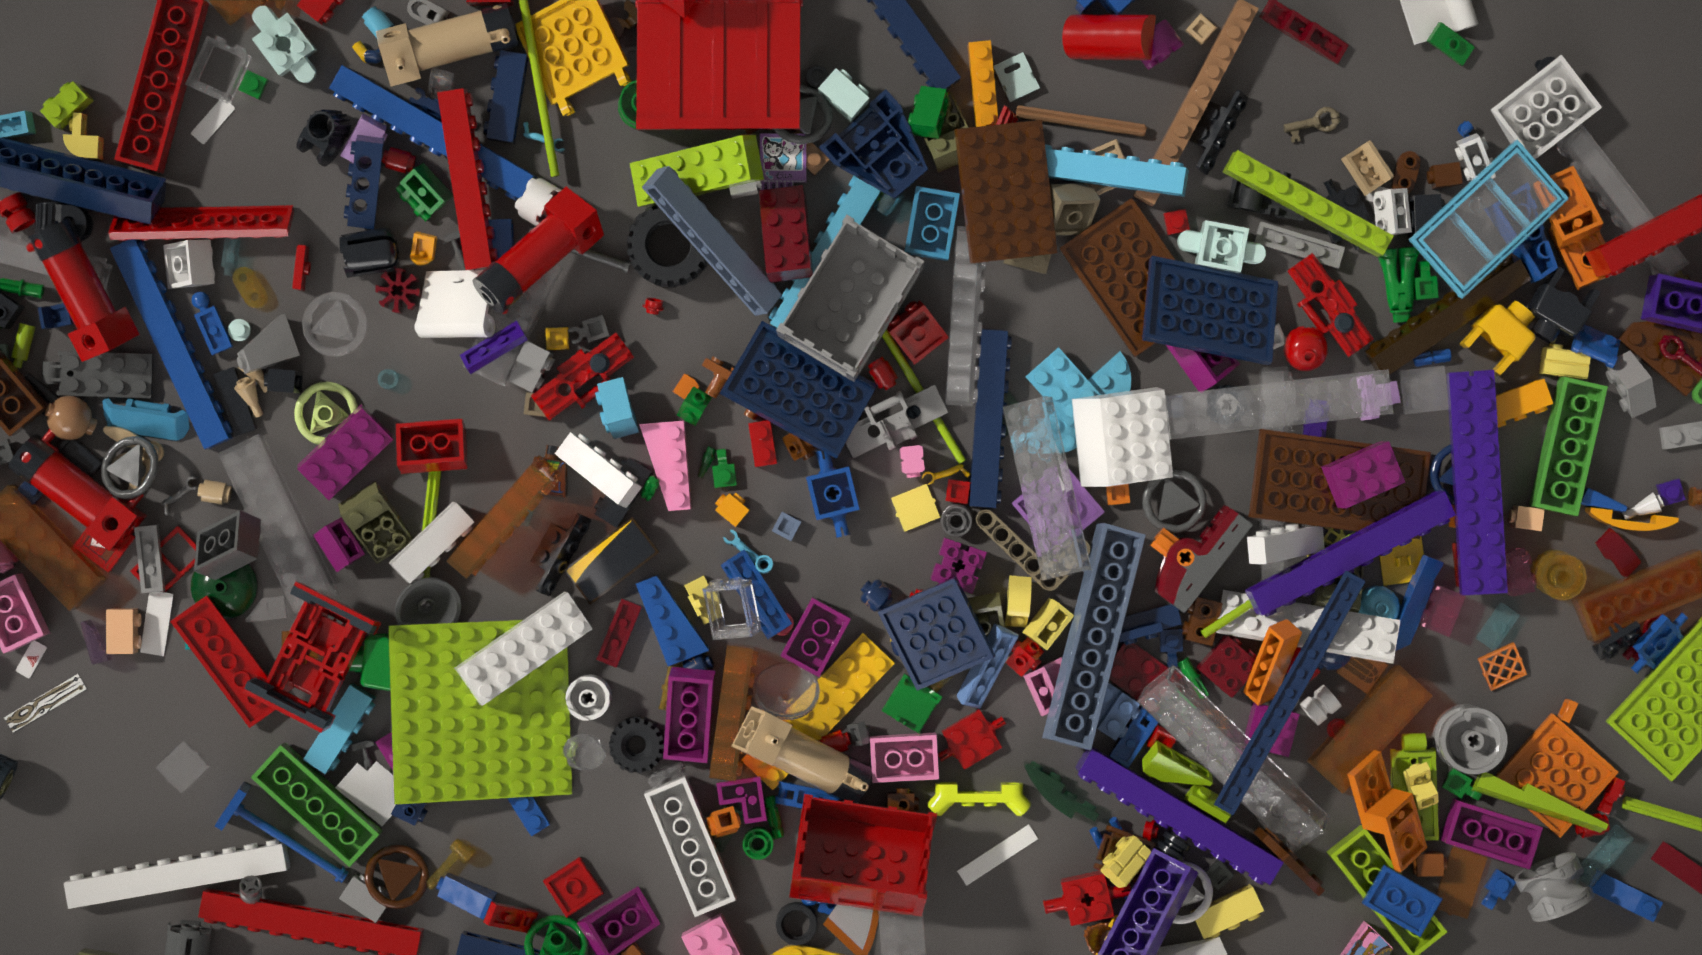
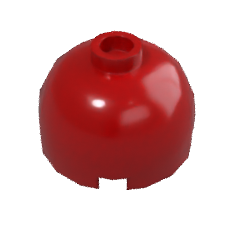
M1300 326L1292 330L1284 340V356L1288 363L1296 370L1313 371L1325 362L1328 355V343L1323 333L1317 328Z

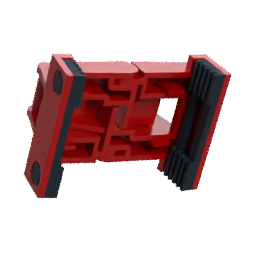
M295 582L290 594L300 598L304 603L289 631L291 633L287 636L267 679L256 676L248 680L242 693L322 733L331 728L336 715L330 713L329 710L366 634L375 635L381 622L304 583ZM313 651L323 656V661L309 655L310 652ZM295 687L311 695L309 702H306L290 694L289 691Z

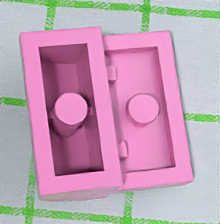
M1062 657L1037 667L1034 671L1030 670L1023 675L1041 716L1047 715L1049 712Z

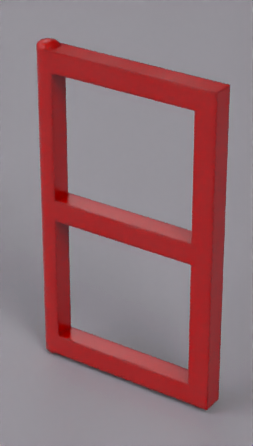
M177 526L160 542L162 548L179 533L196 551V543L180 526ZM161 552L162 561L177 576L165 586V591L160 592L169 590L195 565V559L180 572ZM137 564L130 572L140 581Z

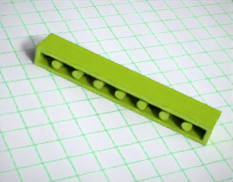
M1239 150L1232 153L1223 170V173L1376 257L1384 255L1393 238L1392 234Z

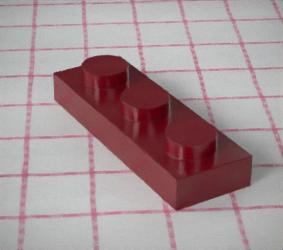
M621 598L596 660L617 668L642 606Z

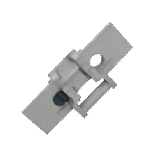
M936 385L906 399L902 392L898 391L896 392L897 395L872 407H865L868 417L856 423L846 441L852 457L855 458L886 442L888 449L892 450L896 448L897 444L905 440L917 438L918 434L915 428L948 413ZM901 403L902 411L879 422L877 421L876 414ZM871 425H876L879 428L880 435L878 437H871L868 434V428Z

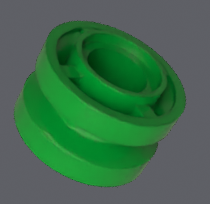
M753 827L746 832L743 839V850L748 857L761 860L768 857L773 850L774 839L769 830L764 827ZM755 838H761L765 845L758 849L752 845V841Z

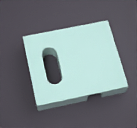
M1023 52L993 66L1009 103L1040 89ZM1016 63L1020 65L1019 69L1006 74L1004 72V69Z

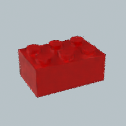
M463 419L396 424L397 467L401 474L468 469L466 426Z

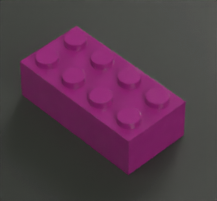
M361 404L297 464V470L330 500L393 440V435Z
M671 667L668 677L663 759L700 763L708 762L716 671Z
M1453 798L1440 840L1444 843L1530 870L1543 827Z

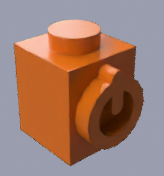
M733 806L714 811L710 817L706 818L708 831L711 836L715 835V838L736 833L740 828L739 825H741L739 814L735 812Z

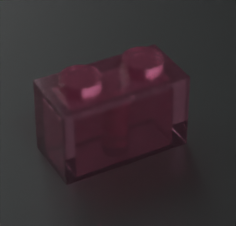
M1437 585L1436 589H1432L1428 599L1430 604L1428 609H1424L1420 619L1422 622L1421 626L1450 637L1466 596Z

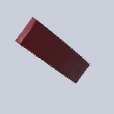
M1269 0L1259 18L1335 64L1339 63L1349 46L1316 22H1311L1277 0Z
M1663 841L1651 857V860L1702 895V867Z

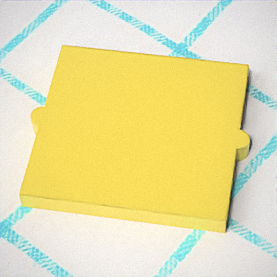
M927 484L891 498L897 512L895 515L899 517L904 532L940 518L935 506L936 500L932 498Z

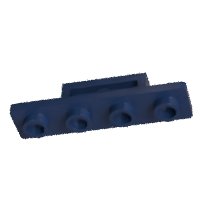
M1170 604L1125 616L1119 642H1124L1125 645L1136 643L1139 637L1145 636L1146 639L1159 636L1158 632H1162L1163 629L1181 625L1179 610Z

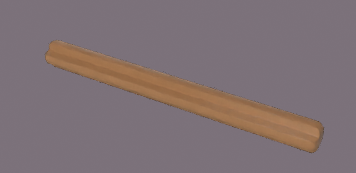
M1021 105L1016 108L1017 118L1042 120V122L1141 137L1146 134L1145 124Z

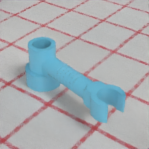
M730 530L735 536L733 541L723 537L726 544L733 545L740 552L745 549L760 573L766 574L772 570V559L767 555L759 556L738 538L734 530ZM766 563L768 567L766 569H762L760 567V564Z

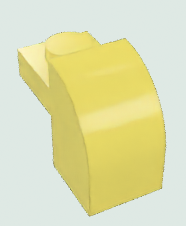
M73 113V118H70L69 129L72 131V135L63 134L65 146L72 154L89 160H103L104 138L87 136V115Z
M1009 575L1005 626L1026 628L1031 605V577Z
M1427 762L1413 764L1403 772L1409 792L1413 793L1418 811L1439 803L1438 793L1431 780V771Z

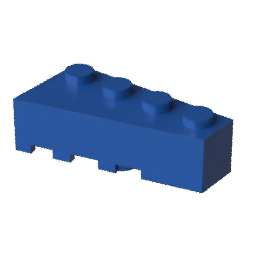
M1526 182L1506 194V196L1531 222L1538 214L1536 203L1532 200L1529 191L1530 186ZM1498 200L1484 209L1506 244L1523 229ZM1543 224L1512 252V254L1521 259L1531 278V283L1541 280L1558 268L1550 243L1546 240Z
M658 575L636 583L667 666L710 650V647L703 640Z

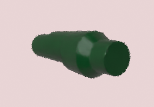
M708 446L707 450L703 453L702 463L697 475L699 478H703L705 473H707L714 460L716 448Z

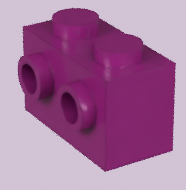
M342 517L324 526L313 535L336 572L353 564L365 555Z

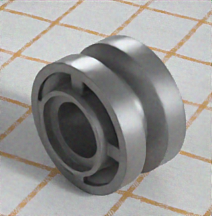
M962 504L948 506L941 517L943 530L948 535L954 537L966 534L972 525L970 510ZM953 515H959L962 517L963 523L954 525L950 518Z

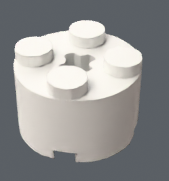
M531 178L526 185V191L523 196L516 201L515 209L518 210L520 217L537 226L547 217L544 205L557 195L561 189L543 178Z
M592 674L577 678L570 684L566 692V704L570 713L584 721L601 717L609 708L612 700V692L608 683L603 678ZM592 693L594 701L586 702L584 694Z

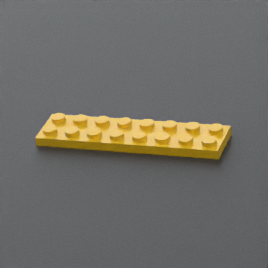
M862 633L780 719L791 724L792 728L816 740H820L822 736L830 732L895 663L872 640ZM748 754L741 759L772 790L778 786L779 781L782 782L789 774Z

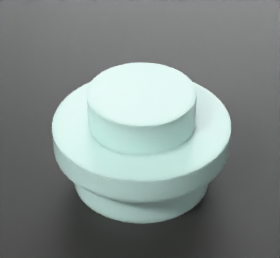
M236 319L230 323L228 333L233 340L244 341L249 337L251 328L247 321Z

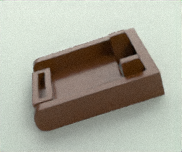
M1107 825L1105 830L1112 834L1111 836L1108 834L1103 835L1096 860L1101 861L1102 865L1094 863L1093 868L1100 870L1104 866V858L1116 851L1117 842L1122 837L1133 836V834ZM1136 836L1152 852L1156 843ZM1144 865L1130 881L1131 883L1135 884Z

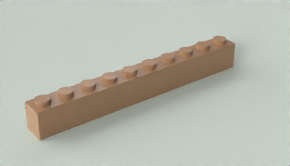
M1244 0L1236 1L1153 159L1161 160L1164 165L1178 162L1259 8ZM1136 190L1132 197L1152 207L1155 205L1160 193Z

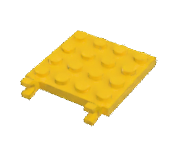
M559 0L531 15L544 91L551 105L558 103L563 116H570L576 113L567 98L614 73L620 86H626L632 82L629 74L624 69L630 66L599 0ZM522 20L516 23L515 26L529 57Z

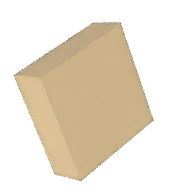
M1200 13L1185 31L1202 45L1217 27Z

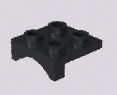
M1635 621L1622 628L1619 624L1614 623L1618 630L1616 633L1609 626L1608 629L1611 636L1592 646L1600 661L1605 658L1608 660L1619 653L1618 650L1624 646L1629 648L1634 645L1639 636L1640 624Z

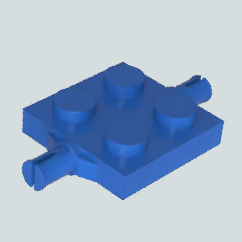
M1681 612L1673 622L1663 614L1655 620L1651 627L1632 646L1638 653L1639 660L1631 669L1637 674L1645 665L1654 670L1684 638L1680 627L1689 618Z

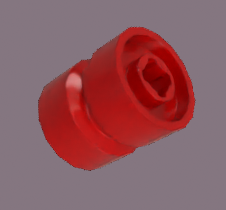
M21 192L14 193L0 201V215L7 218L6 224L13 234L35 223L36 216L31 208L26 207L28 203Z

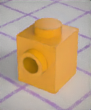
M729 493L727 496L722 494L715 503L718 506L715 511L735 527L750 509L744 505L746 500L737 493L734 495Z

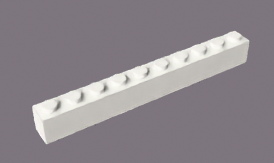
M274 839L266 841V845L258 846L257 843L246 844L244 849L236 850V847H228L222 849L223 853L214 854V850L200 853V857L193 858L192 854L180 856L179 860L172 862L170 858L158 860L155 865L143 862L135 864L136 868L127 869V866L113 868L114 872L105 873V870H98L92 872V876L84 877L83 873L72 875L70 880L64 882L68 909L241 879L250 875L258 876L286 871L291 867L287 845Z

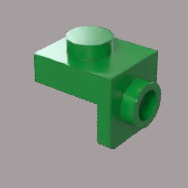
M693 387L683 401L677 416L696 426L712 397Z

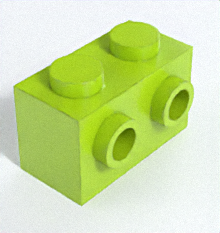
M74 81L65 83L59 89L60 93L55 97L47 99L43 103L44 107L40 110L49 122L60 130L69 124L70 118H73V113H81L94 101L83 87Z

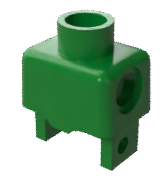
M376 633L375 635L366 636L364 646H360L349 671L361 672L360 682L363 687L390 691L389 634Z

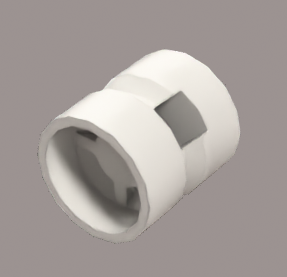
M1324 684L1314 691V697L1308 696L1300 703L1302 709L1317 726L1327 719L1328 713L1333 714L1342 707L1337 698Z

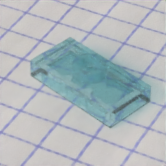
M1500 602L1476 636V639L1495 651L1520 615Z

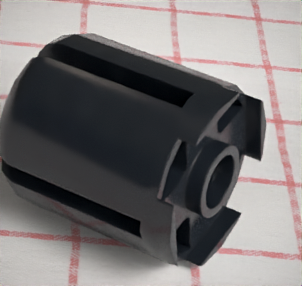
M379 228L348 233L339 237L340 253H343L344 263L348 265L343 267L347 278L389 272L397 268L400 261L399 248L396 237L390 229Z

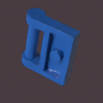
M1584 325L1580 332L1574 336L1571 351L1576 354L1580 352L1606 363V366L1609 368H1613L1618 358L1617 354L1621 340Z

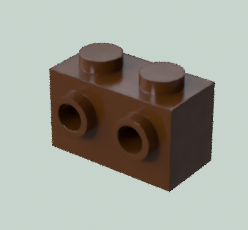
M1197 597L1187 610L1190 616L1188 622L1185 621L1182 634L1185 635L1184 639L1213 646L1216 632L1205 638L1201 630L1218 620L1223 603Z

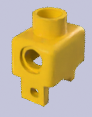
M1514 301L1507 309L1500 304L1491 306L1471 325L1473 329L1461 341L1460 345L1463 348H1469L1479 336H1482L1504 356L1493 368L1495 376H1501L1512 362L1520 360L1534 342L1535 334L1527 326L1535 316L1518 301Z

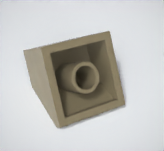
M1051 184L1050 193L1055 236L1079 235L1088 229L1092 224L1100 202V198L1091 184Z

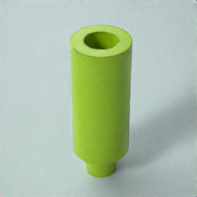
M19 323L11 355L14 358L13 364L15 367L22 368L23 360L27 361L35 326Z

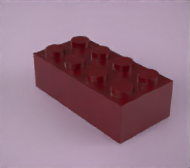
M803 185L759 190L765 265L769 282L810 278L813 275L806 194Z

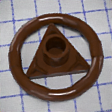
M389 845L375 852L366 865L364 875L367 890L372 898L379 904L394 909L405 908L419 901L424 895L429 881L428 867L422 856L414 849L404 845ZM393 853H403L408 855L418 866L383 860L381 858ZM377 862L390 899L382 895L374 885L373 875ZM420 871L421 876L417 891L410 897L395 901L396 897Z

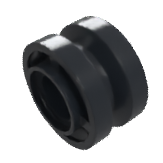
M1165 831L1163 834L1165 841H1159L1156 846L1164 854L1183 862L1186 858L1183 852H1189L1192 846L1188 844L1187 840L1179 837L1174 832Z

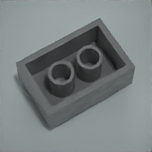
M239 510L198 531L194 572L217 580L257 560L260 552L261 519Z

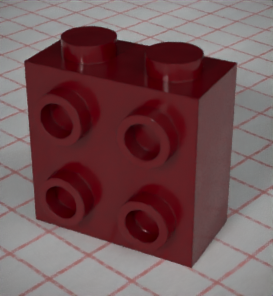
M1224 635L1196 668L1224 693L1233 698L1247 682L1257 655L1250 649L1247 652L1240 647L1242 642L1235 636L1229 637Z

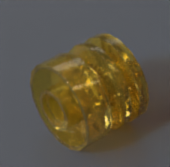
M1554 549L1538 555L1531 568V577L1536 588L1554 599H1572L1579 595L1585 587L1587 579L1585 567L1580 560L1564 551Z

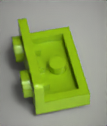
M1192 785L1185 795L1184 799L1224 823L1231 816V814L1214 805L1218 794L1203 785Z

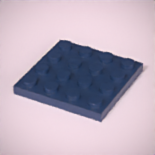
M957 576L878 611L917 691L996 656Z

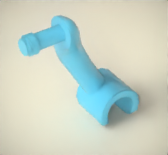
M524 122L525 133L523 136L545 143L544 136L539 133H529V123ZM561 138L553 139L555 151L564 152V148H556V143L563 142L564 140Z

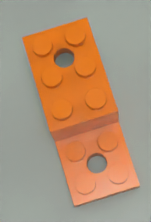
M1573 165L1550 176L1561 190H1565L1568 193L1569 200L1549 217L1552 225L1548 233L1577 290L1606 278L1605 275L1596 277L1592 267L1583 262V257L1586 256L1585 253L1606 242L1600 233L1604 223ZM1540 181L1533 183L1532 187L1543 209H1545L1554 200V197Z
M1373 750L1347 775L1363 829L1384 834L1394 871L1402 872L1427 848L1413 793L1391 788L1381 751Z

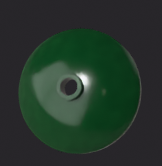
M249 564L217 580L194 572L192 575L191 594L194 602L196 603L208 595L225 619L235 618L246 612L253 604L257 595L258 583L256 574ZM219 583L224 584L223 591L218 590L217 586Z

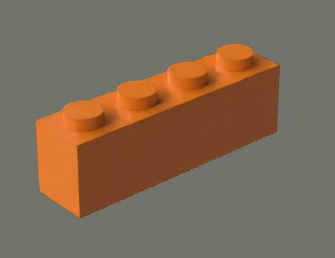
M1288 619L1268 627L1243 693L1258 706L1272 700L1276 695L1302 635V631Z

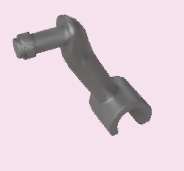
M198 477L187 478L186 486L161 502V505H164L165 516L170 515L168 504L176 502L190 490L198 489L199 486L192 487L190 484L192 479H197Z

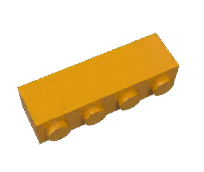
M991 40L969 42L968 56L975 127L996 125L998 112Z
M1538 379L1496 395L1498 428L1507 425L1506 421L1514 418V421H1519L1527 418L1526 413L1535 411V414L1548 410L1547 406L1553 404L1545 379Z

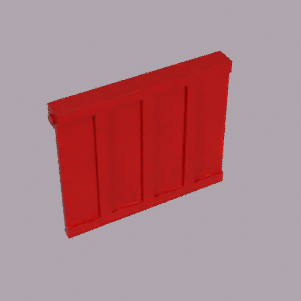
M659 0L635 1L637 8L636 130L800 129L801 7H803V0H697L685 18L678 15L676 10Z

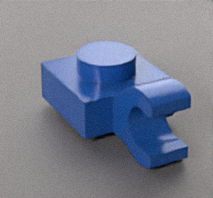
M1496 869L1484 886L1489 892L1481 904L1492 910L1497 903L1498 897L1502 900L1506 899L1515 885V881Z

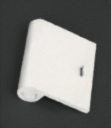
M483 270L426 271L417 321L415 322V331L419 337L460 338L493 336L495 321L488 314L489 305L479 295L472 282Z

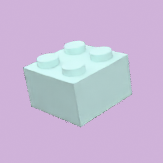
M835 69L818 88V92L821 95L823 94L829 103L852 123L869 104V92L860 84L858 86L854 85L851 80L852 77L845 70L839 71Z

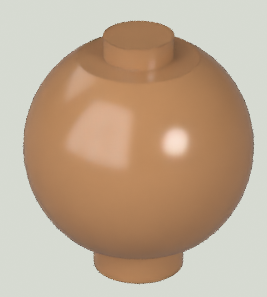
M75 396L60 397L53 404L49 403L45 411L49 429L61 439H78L84 433L92 435L97 425V419L92 418V412L88 404Z

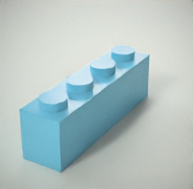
M354 683L349 685L332 713L336 717L331 728L319 733L303 760L324 774L330 770L334 771L340 763L339 755L342 751L345 753L352 743L349 740L352 734H357L364 724L361 721L365 714L369 715L376 704L373 701L376 697Z

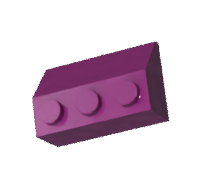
M1166 345L1200 393L1218 383L1240 365L1237 359Z

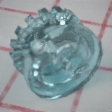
M385 369L378 375V383L384 389H392L399 382L398 374L393 370ZM384 374L393 375L394 382L391 385L383 383Z

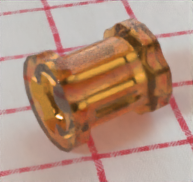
M1690 487L1688 494L1689 506L1702 505V489Z

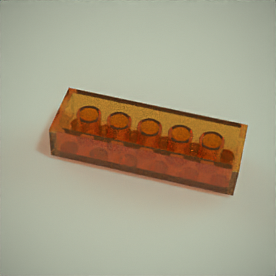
M539 455L459 544L446 562L466 579L471 573L475 576L487 560L485 558L490 560L497 552V549L501 546L499 542L504 544L515 530L513 526L515 525L518 528L529 515L528 510L532 512L540 504V501L544 498L542 494L544 493L547 496L558 482L556 477L559 472Z
M16 484L7 485L0 492V541L69 611L77 610L107 578L84 554L73 546L74 544L35 504L33 505L18 490Z
M1692 549L1571 599L1587 640L1595 642L1611 635L1608 629L1609 626L1612 627L1615 633L1618 632L1614 623L1625 628L1635 621L1641 623L1702 598L1701 550Z
M730 642L727 645L709 778L736 781L737 776L742 774L743 761L739 759L740 754H744V752L732 747V744L746 718V710L751 708L752 695H748L749 688L754 687L755 673H751L752 666L757 665L758 652L754 651L755 646Z
M1395 664L1343 721L1344 723L1333 732L1334 734L1329 736L1312 754L1307 762L1338 791L1344 793L1351 786L1347 774L1373 750L1382 752L1433 695L1401 666Z

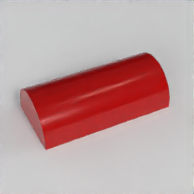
M1070 15L1063 27L1062 42L1064 51L1069 58L1079 60H1151L1156 16Z

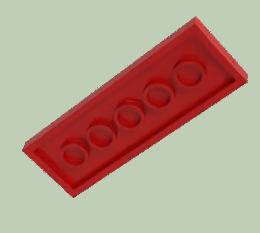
M208 595L170 621L249 728L275 711L272 707L242 693L248 680L256 676L267 679L268 676Z

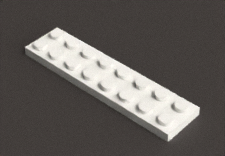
M1223 590L1221 600L1223 605L1218 619L1249 600L1247 594ZM1295 602L1292 605L1286 607L1283 605L1277 608L1276 613L1267 617L1256 614L1254 608H1251L1216 631V633L1263 641L1269 626L1288 619L1302 631L1297 647L1302 648L1325 607ZM1349 611L1326 652L1393 664L1400 620Z

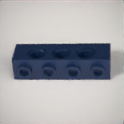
M357 135L356 142L352 141L350 154L354 155V163H349L348 176H352V183L347 184L346 197L350 198L349 206L345 205L344 218L348 219L347 226L374 229L384 138ZM366 156L372 162L365 165L361 163L360 158ZM360 178H366L369 181V184L367 186H362L358 183L357 180ZM362 199L366 201L367 205L359 207L355 201Z

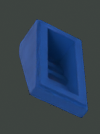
M1585 487L1581 505L1626 512V505Z

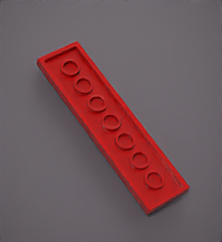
M293 205L160 208L151 224L119 218L114 215L108 233L110 240L119 241L131 239L143 241L150 239L171 240L181 238L187 240L195 238L237 239L239 237L282 238L289 236L294 216Z

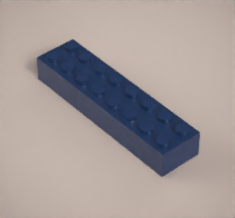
M0 137V187L147 224L152 223L165 201V178Z

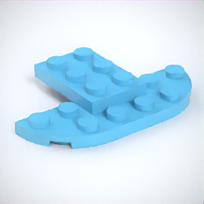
M1059 347L1026 375V379L1054 410L1021 440L1034 450L1049 454L1065 453L1077 448L1072 399L1125 392L1131 389L1130 368L1121 351L1088 380Z

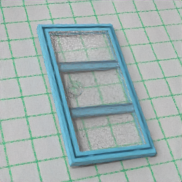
M1515 140L1422 226L1409 241L1453 289L1457 296L1463 299L1569 198L1518 140Z

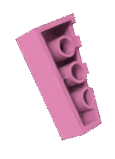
M685 421L639 424L657 479L660 481L659 485L668 511L692 509Z

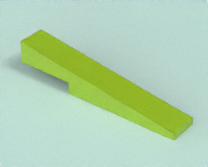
M1485 772L1477 776L1472 787L1473 791L1599 833L1606 830L1609 825L1528 783L1519 789Z

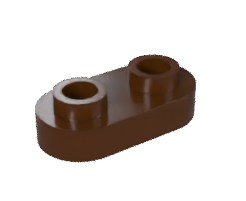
M1406 151L1398 157L1393 174L1394 178H1392L1391 182L1392 189L1407 188L1408 193L1414 189L1421 163L1418 154L1413 151ZM1407 158L1413 160L1412 166L1407 165ZM1402 179L1407 181V187L1401 186Z

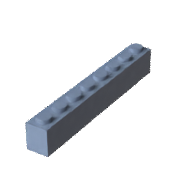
M670 166L657 169L642 186L643 190L755 316L767 314L782 295L777 290L776 285L773 282H769L762 269L754 264L749 258L748 253L740 248L735 242L734 237L726 232L721 226L720 221L712 216L707 210L706 205L698 200L692 193V189L684 184L674 169L670 168Z

